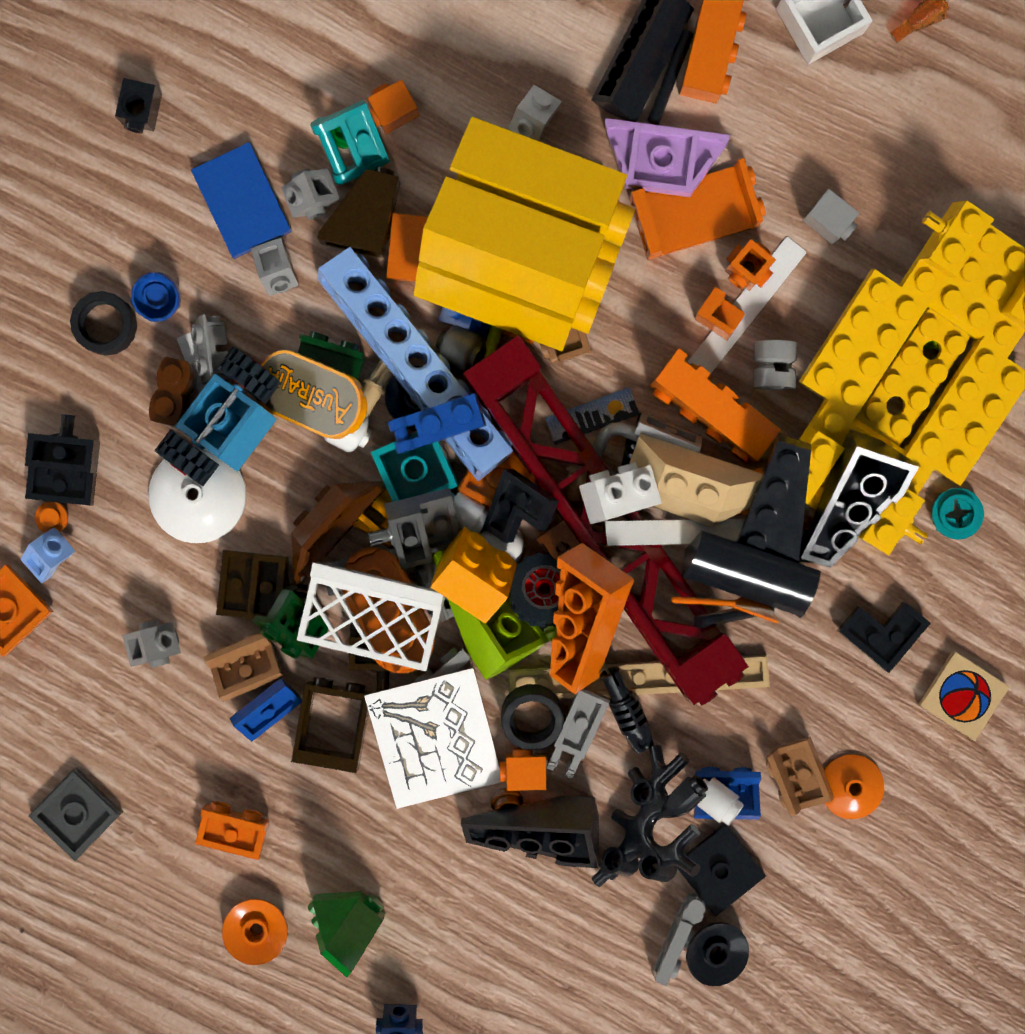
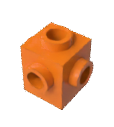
M750 239L744 248L738 244L729 254L726 260L730 262V265L726 268L725 272L729 274L727 278L734 286L741 290L746 288L750 291L756 284L761 288L772 276L773 272L769 268L776 259L771 256L772 253L766 246L759 242L755 243ZM742 264H750L752 266V273L745 269Z

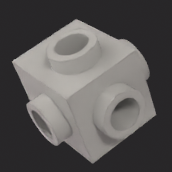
M305 169L298 171L291 176L292 180L281 187L293 218L304 216L308 220L319 218L326 214L325 209L340 199L328 169L311 171Z
M158 619L140 623L139 631L122 635L131 667L149 663L150 668L170 663V656L181 653L179 636L174 629L173 622L160 625Z

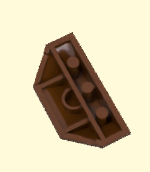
M384 482L334 484L332 488L326 485L315 497L318 504L310 512L305 509L293 522L296 528L291 533L294 580L298 584L303 583L310 576L313 562H322L351 530L358 518L365 514L373 502L387 489Z

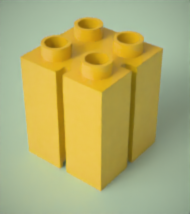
M471 117L449 171L457 173V179L445 177L423 228L419 254L420 262L417 268L413 296L563 351L571 328L589 334L636 207L619 201L628 175Z

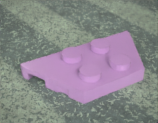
M605 119V130L619 171L628 175L624 184L626 189L639 190L644 188L648 192L691 197L728 145L730 138L728 134Z

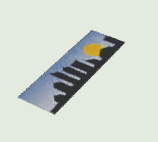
M630 387L567 410L583 434L601 429L610 423L620 422L639 415ZM555 415L545 418L555 445L571 439Z

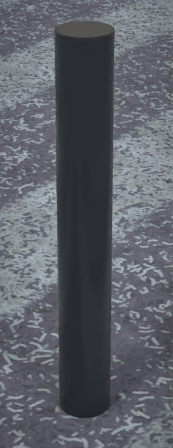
M683 30L675 46L647 119L651 124H660L694 35L689 30Z
M731 608L697 615L694 617V625L700 629L757 616Z

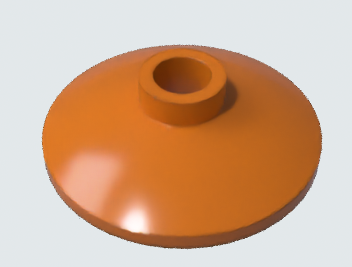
M846 754L833 759L824 768L834 795L832 801L824 804L835 815L846 819H859L871 814L879 806L884 795V779L879 768L871 760L857 754ZM853 783H858L860 786L856 794L849 792V787Z
M248 899L238 903L229 911L222 927V939L227 951L233 958L247 965H261L272 961L283 950L288 936V926L283 913L274 904L263 899ZM259 924L262 927V933H253L251 926Z

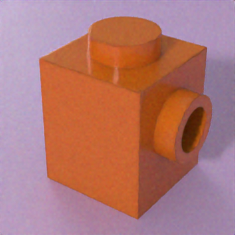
M402 79L390 86L389 84L380 85L371 92L372 96L368 97L371 107L369 111L376 128L381 126L385 135L419 117L418 108Z
M513 748V753H506V762H500V782H507V791L546 790L545 753H532V750H524L522 748Z

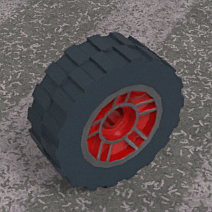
M535 553L534 556H527L523 562L517 564L508 597L513 612L517 613L521 621H526L529 623L528 625L533 627L547 628L548 626H556L553 624L554 612L558 610L559 596L555 595L556 582L560 580L561 569L557 568V560L550 553ZM539 585L545 588L550 587V593L548 595H541L538 592Z

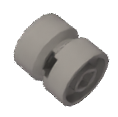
M787 340L754 342V361L758 363V368L753 370V388L760 390L796 389V370L791 365L797 361V342Z

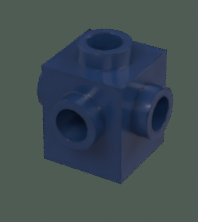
M384 1004L383 1018L376 1019V1034H423V1019H417V1005Z

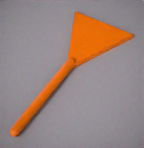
M675 596L671 598L672 603L729 606L777 624L779 622L770 606L744 597L735 600Z

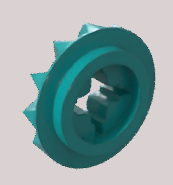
M951 488L940 493L932 504L931 520L934 522L936 531L949 539H966L974 535L983 523V505L980 499L970 490ZM955 504L960 510H969V513L959 518V523H956L955 518L945 517V514H949V512L954 510L953 505Z

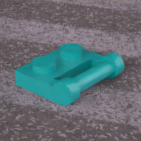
M364 100L327 117H320L310 124L314 135L319 136L334 171L332 177L337 185L347 183L362 176L366 169L374 170L376 167H381L390 162L369 108ZM337 127L340 128L354 164L345 166L330 130Z

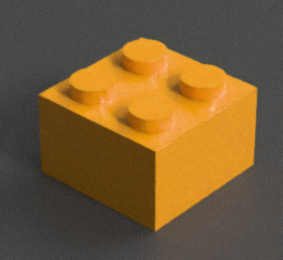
M463 527L443 551L430 587L486 624L509 597L517 562L507 552L499 551L487 543L480 534L471 532Z

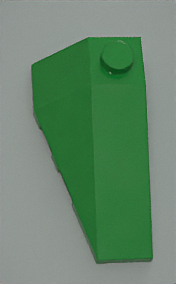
M362 891L315 894L308 904V910L313 915L316 914L311 921L313 926L319 929L316 939L320 954L345 977H348L383 922L385 912L382 909L384 906L372 894L366 896Z

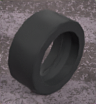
M104 291L93 292L81 298L73 308L70 318L71 332L76 341L88 351L104 356L118 354L128 348L134 340L137 330L136 315L131 306L117 295ZM106 304L113 306L119 311L122 316L123 326L121 333L116 339L101 343L93 340L88 335L85 328V320L91 309L98 305Z
M526 684L515 688L506 696L502 704L501 724L506 738L513 745L524 750H539L550 746L558 739L563 729V710L559 698L549 688L539 684ZM529 701L543 703L550 709L551 722L546 728L537 732L522 731L515 726L513 721L515 709L520 704Z

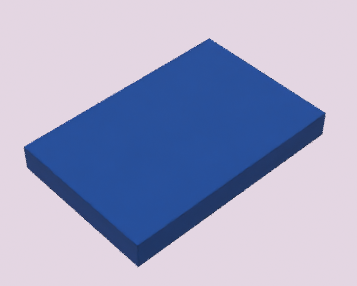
M250 142L191 169L233 259L251 252V248L278 239L292 232Z

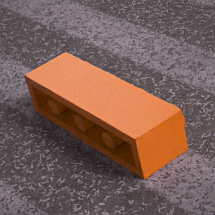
M702 0L679 95L717 104L721 94L727 95L732 77L726 74L728 64L735 63L739 44L734 43L736 31L742 32L747 15L746 12L741 11L744 0Z

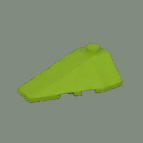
M444 550L432 555L436 569ZM508 598L486 624L448 599L467 652L485 680L508 670L549 642L540 626L528 625L529 623L518 618L517 613H514L511 609V602H509Z

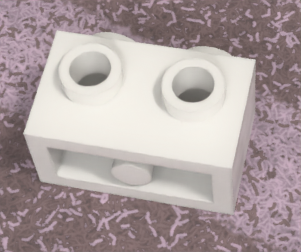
M637 462L618 467L619 474L610 476L609 470L589 475L591 482L579 486L589 523L594 524L662 504L651 465L638 468Z

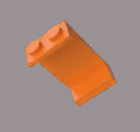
M745 158L739 159L733 167L706 174L691 197L655 192L645 193L644 188L631 192L629 201L631 206L636 207L634 217L647 260L760 226L763 222V216L766 215L765 206L762 198L756 197L753 185H756L755 173L751 166L747 167Z

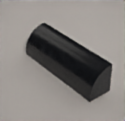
M642 0L591 101L620 119L637 122L694 8L686 0Z
M702 530L685 549L682 577L801 616L808 609L816 594L821 571Z

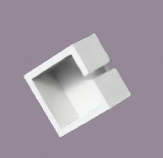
M780 0L776 10L806 63L809 65L865 33L873 20L861 0H851L846 9L843 4L848 0Z

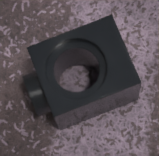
M123 78L115 117L124 125V129L140 134L143 133L144 129L154 131L162 93L154 84ZM136 103H145V108L141 113H131L132 107Z

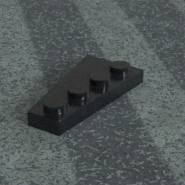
M778 434L736 542L799 563L811 443Z

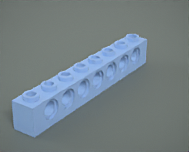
M349 247L319 267L317 279L395 376L405 391H407L421 411L471 394L468 386L461 379L457 381L452 375L448 361L441 354L436 355L429 346L431 343L424 331L421 329L416 330L409 321L410 315L404 306L400 303L396 305L389 296L390 290L384 281L380 278L376 280L369 271V263L362 254L356 255L352 248ZM352 282H358L364 286V289L353 291L348 285ZM378 307L385 314L376 317L371 315L368 309ZM398 332L403 335L405 340L394 342L389 338L388 334ZM418 357L423 360L425 365L420 368L413 367L408 359ZM438 382L443 385L445 391L435 393L429 388V384ZM482 405L480 406L487 426L445 439L477 481L505 462L513 452L511 448L512 443L503 431H497L490 422L491 416ZM471 433H479L485 438V443L477 445L471 441L469 435Z

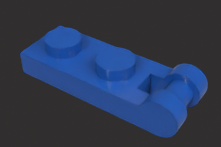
M476 393L387 422L390 432H394L397 443L394 445L397 454L487 426ZM415 425L419 437L410 439L406 428Z

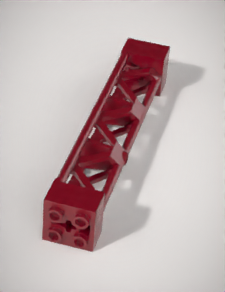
M518 335L464 372L465 382L472 392L477 394L479 402L488 411L498 429L506 434L512 443V449L530 475L533 473L535 476L536 484L559 500L555 511L561 520L565 521L580 544H585L609 561L599 546L600 544L607 545L606 534L591 530L584 502L582 501L580 516H578L561 492L563 488L586 472V483L591 482L589 475L606 471L608 468L541 373V366ZM528 384L522 425L518 429L500 403ZM540 394L580 453L530 442L537 395ZM539 459L583 467L559 484H556ZM638 511L624 515L628 521H644ZM662 545L613 546L643 552L620 568L628 574L646 561L640 600L638 602L630 591L624 610L675 685L679 688L684 698L693 705L699 702L702 706L718 695L715 690L725 683L729 687L740 681L745 676L743 671L749 666L727 634L721 632L717 625L698 629L696 626L652 617L659 568L663 570L681 597L697 598ZM686 604L694 617L708 613L703 605ZM668 632L704 640L677 658L660 633Z

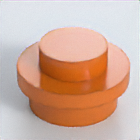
M46 502L36 510L35 523L44 533L52 528H56L61 532L68 524V512L60 503Z

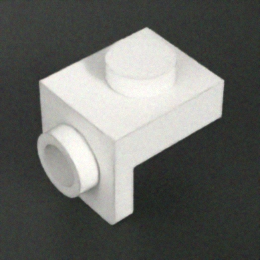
M533 85L516 108L509 125V130L539 141L544 128L557 112L562 101Z

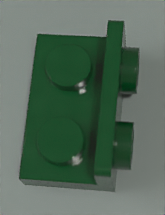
M310 331L309 336L300 334L299 341L301 343L298 353L349 374L359 381L366 358L364 353L359 352V345L347 341H341L340 345L328 342V336Z
M282 589L267 617L255 615L252 620L261 628V635L271 641L278 642L282 646L280 650L292 658L297 659L299 656L313 658L319 648L318 645L297 640L305 602L292 590ZM320 615L309 621L306 635L320 638L328 632L329 629Z

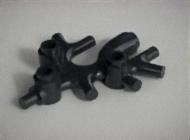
M654 745L649 747L652 763L650 778L646 779L638 767L629 770L628 776L633 782L631 799L636 805L641 807L635 816L627 815L620 809H616L612 813V820L624 828L625 837L619 847H609L603 853L602 862L599 864L601 869L592 876V881L596 886L601 887L607 880H615L619 875L631 876L637 872L638 868L644 878L660 882H668L674 878L677 873V867L692 877L699 873L700 865L686 855L687 846L700 835V831L695 825L690 824L677 838L666 846L657 844L653 837L654 825L658 820L685 815L706 797L705 792L708 791V786L697 775L687 777L670 795H668L665 789L666 784L690 762L685 754L680 752L666 765L662 746Z

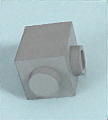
M828 189L802 221L833 245L838 239L842 238L845 241L858 226L853 221L860 213L832 190Z

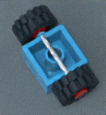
M235 347L231 348L217 369L236 384L232 386L217 374H214L175 425L192 438L191 443L170 429L154 450L170 462V465L184 475H188L202 486L206 484L219 464L198 448L201 450L207 449L238 472L277 420L258 403L246 396L245 393L246 391L249 392L252 396L266 404L281 382L262 365Z

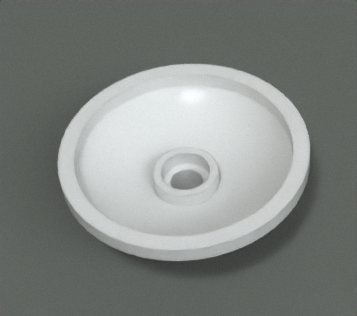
M205 448L203 450L198 449L218 463L219 466L204 486L191 479L188 475L178 471L165 459L155 469L149 485V505L159 526L172 537L189 543H206L223 537L239 522L246 505V484L241 471L237 472ZM196 488L198 498L192 501L188 497V492L190 489Z

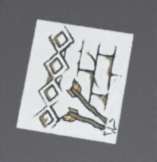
M473 668L364 695L397 809L500 783V767Z

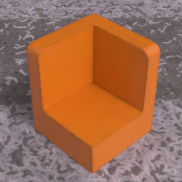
M715 286L698 311L695 320L728 341L744 318L745 313L725 300L726 293Z

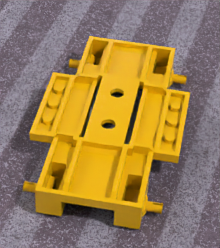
M968 200L952 202L942 219L931 210L925 215L927 218H923L922 223L933 229L934 232L899 285L876 269L869 271L799 380L801 384L825 399L799 439L800 441L811 443L806 504L815 510L817 509L831 469L845 449L842 444L850 429L882 440L918 464L919 468L904 496L897 503L892 502L880 514L881 519L874 525L871 523L858 536V538L888 556L898 541L905 535L919 545L924 540L914 533L925 539L927 538V532L913 525L915 515L925 502L918 494L932 472L935 470L956 485L961 486L1025 389V370L1008 359L1025 332V248L992 226L991 223L994 218ZM969 339H974L971 344L972 348L909 444H905L903 449L899 447L903 440L910 435L912 426L922 411L929 406L930 399L939 385L946 380L948 371L958 356L965 351ZM929 341H935L939 346V353L932 360L927 359L923 355V347ZM898 396L903 401V409L900 413L891 415L887 410V402L890 398Z

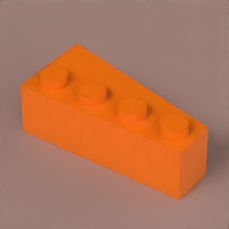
M678 348L649 386L655 390L652 395L667 406L670 402L680 409L678 414L692 425L697 421L707 429L704 433L716 443L721 444L722 441L733 448L731 454L744 463H747L748 460L752 463L759 461L781 429L750 404L744 402L743 405H740L737 402L739 397L726 385L717 383L715 386L711 382L713 379L710 376L711 373L701 365L697 366L693 363L689 365L684 360L688 355Z
M583 543L557 558V568L561 569L560 580L556 582L555 595L559 596L558 610L554 612L553 619L557 633L556 637L552 639L550 676L573 694H577L599 678L634 582L631 576Z

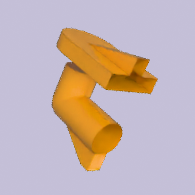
M386 489L371 505L386 518L380 525L382 529L387 528L388 522L385 504L392 502ZM364 514L353 524V527L367 534L368 532L381 530ZM391 541L381 543L386 548L392 546Z

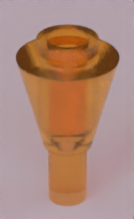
M922 0L907 17V20L890 32L892 39L898 43L913 31L916 32L948 18L946 11L949 10L946 0Z

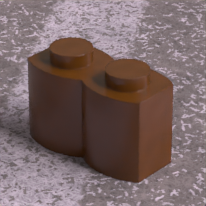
M165 357L161 361L156 377L158 389L153 394L149 404L150 421L176 427L175 425L190 407L189 396L196 387L198 377L195 365L170 357Z

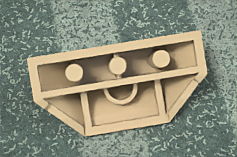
M642 433L638 437L630 460V464L637 462L638 468L648 465L652 467L662 504L652 507L710 527L750 508L763 475Z

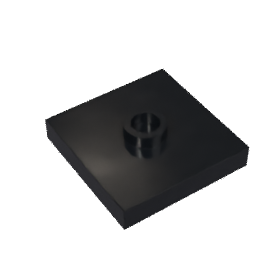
M725 823L686 853L690 859L701 867L696 876L692 877L677 867L715 917L766 877Z

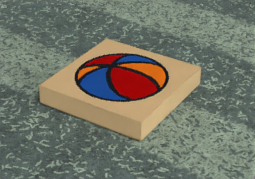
M952 651L918 703V706L969 739L976 741L1010 686L959 653Z

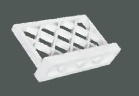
M313 562L310 572V585L297 636L298 641L427 671L442 606L444 605L445 597L431 588L323 562ZM318 584L330 586L338 599L322 608L315 597ZM338 588L349 592L342 596ZM354 593L363 594L370 607L354 616L344 599ZM370 596L380 598L381 600L374 604ZM387 600L395 602L402 612L401 616L388 624L377 609V606ZM340 602L350 619L334 628L324 611ZM314 604V606L317 609V612L311 615L312 607ZM402 604L413 606L414 608L406 611ZM419 608L433 611L431 624L419 632L409 614ZM373 610L383 627L366 636L357 619ZM321 615L330 632L320 638L306 635L309 621ZM405 617L415 635L399 644L389 627ZM351 622L362 637V640L354 645L344 644L337 633L338 630ZM383 630L386 631L395 646L386 653L376 652L369 641L370 638ZM429 630L427 641L425 642L421 635ZM330 635H333L336 642L327 640L325 638L329 637ZM418 638L424 648L422 662L408 659L401 647ZM365 642L368 649L360 648L357 646ZM397 650L401 657L389 654Z

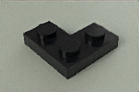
M504 469L483 528L504 543L514 542L522 519L539 531L548 530L559 500L516 470Z
M902 602L884 625L880 624L863 608L857 606L837 629V632L885 672L890 673L931 623L906 602Z

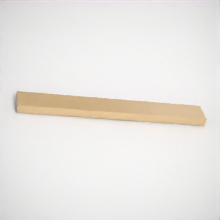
M768 654L741 655L749 666L743 671L745 676L734 685L728 687L725 683L717 690L770 687ZM659 660L604 663L601 673L605 670L610 675L608 668L619 667L628 690L633 691L636 695L681 692ZM550 667L509 669L510 692L526 684H539L549 688L559 700L575 698L576 694H573L550 676ZM600 675L597 680L586 687L610 697Z

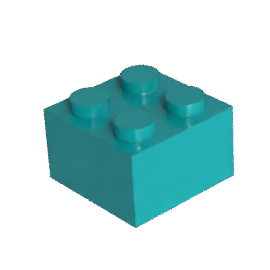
M417 432L409 435L410 439L419 437ZM397 441L371 452L392 502L447 488L453 489L460 485L441 441L401 454L396 452L394 444Z

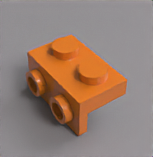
M212 801L211 805L206 804L201 809L200 816L202 818L195 844L255 860L260 859L270 822L269 819L262 818V813L245 809L243 813L230 810L231 805L219 801Z

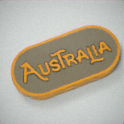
M288 350L272 353L261 364L281 382L266 404L260 401L261 405L268 412L322 437L331 439L345 438L348 434H353L362 425L367 412V400L361 390L363 387L353 376L305 355Z

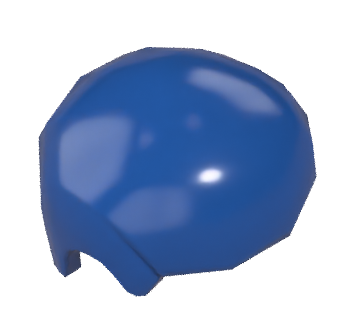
M152 272L142 275L134 283L131 291V302L139 315L149 321L158 322L167 320L176 313L181 305L182 294L177 282L169 275Z

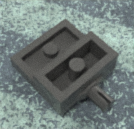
M450 488L386 503L387 528L368 532L371 546L391 541V544L396 548L401 570L433 562L431 553L445 550L460 532Z

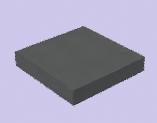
M76 767L29 814V817L76 861L123 812Z

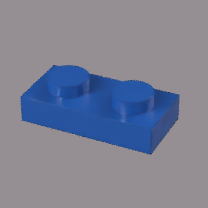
M280 678L230 717L233 726L252 742L300 705L302 699L287 682Z

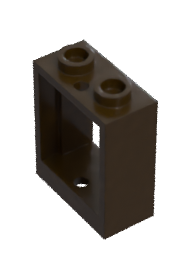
M314 677L313 682L308 681L304 685L291 762L357 773L360 767L369 715L364 695L372 694V692L365 691L366 686L363 684L347 682L346 687L333 685L334 680ZM315 693L361 700L352 754L306 746Z

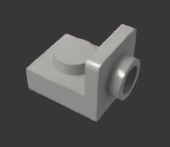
M281 237L251 248L259 279L269 296L284 293L299 285Z

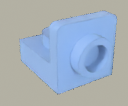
M52 528L31 542L20 560L42 584L52 577L59 564L72 556L75 550L56 528Z

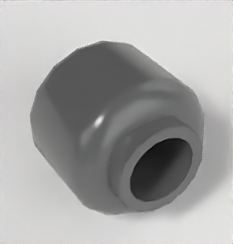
M458 325L450 327L448 331H442L436 341L438 354H441L448 361L451 368L459 372H466L482 361L486 354V346L483 345L482 336Z

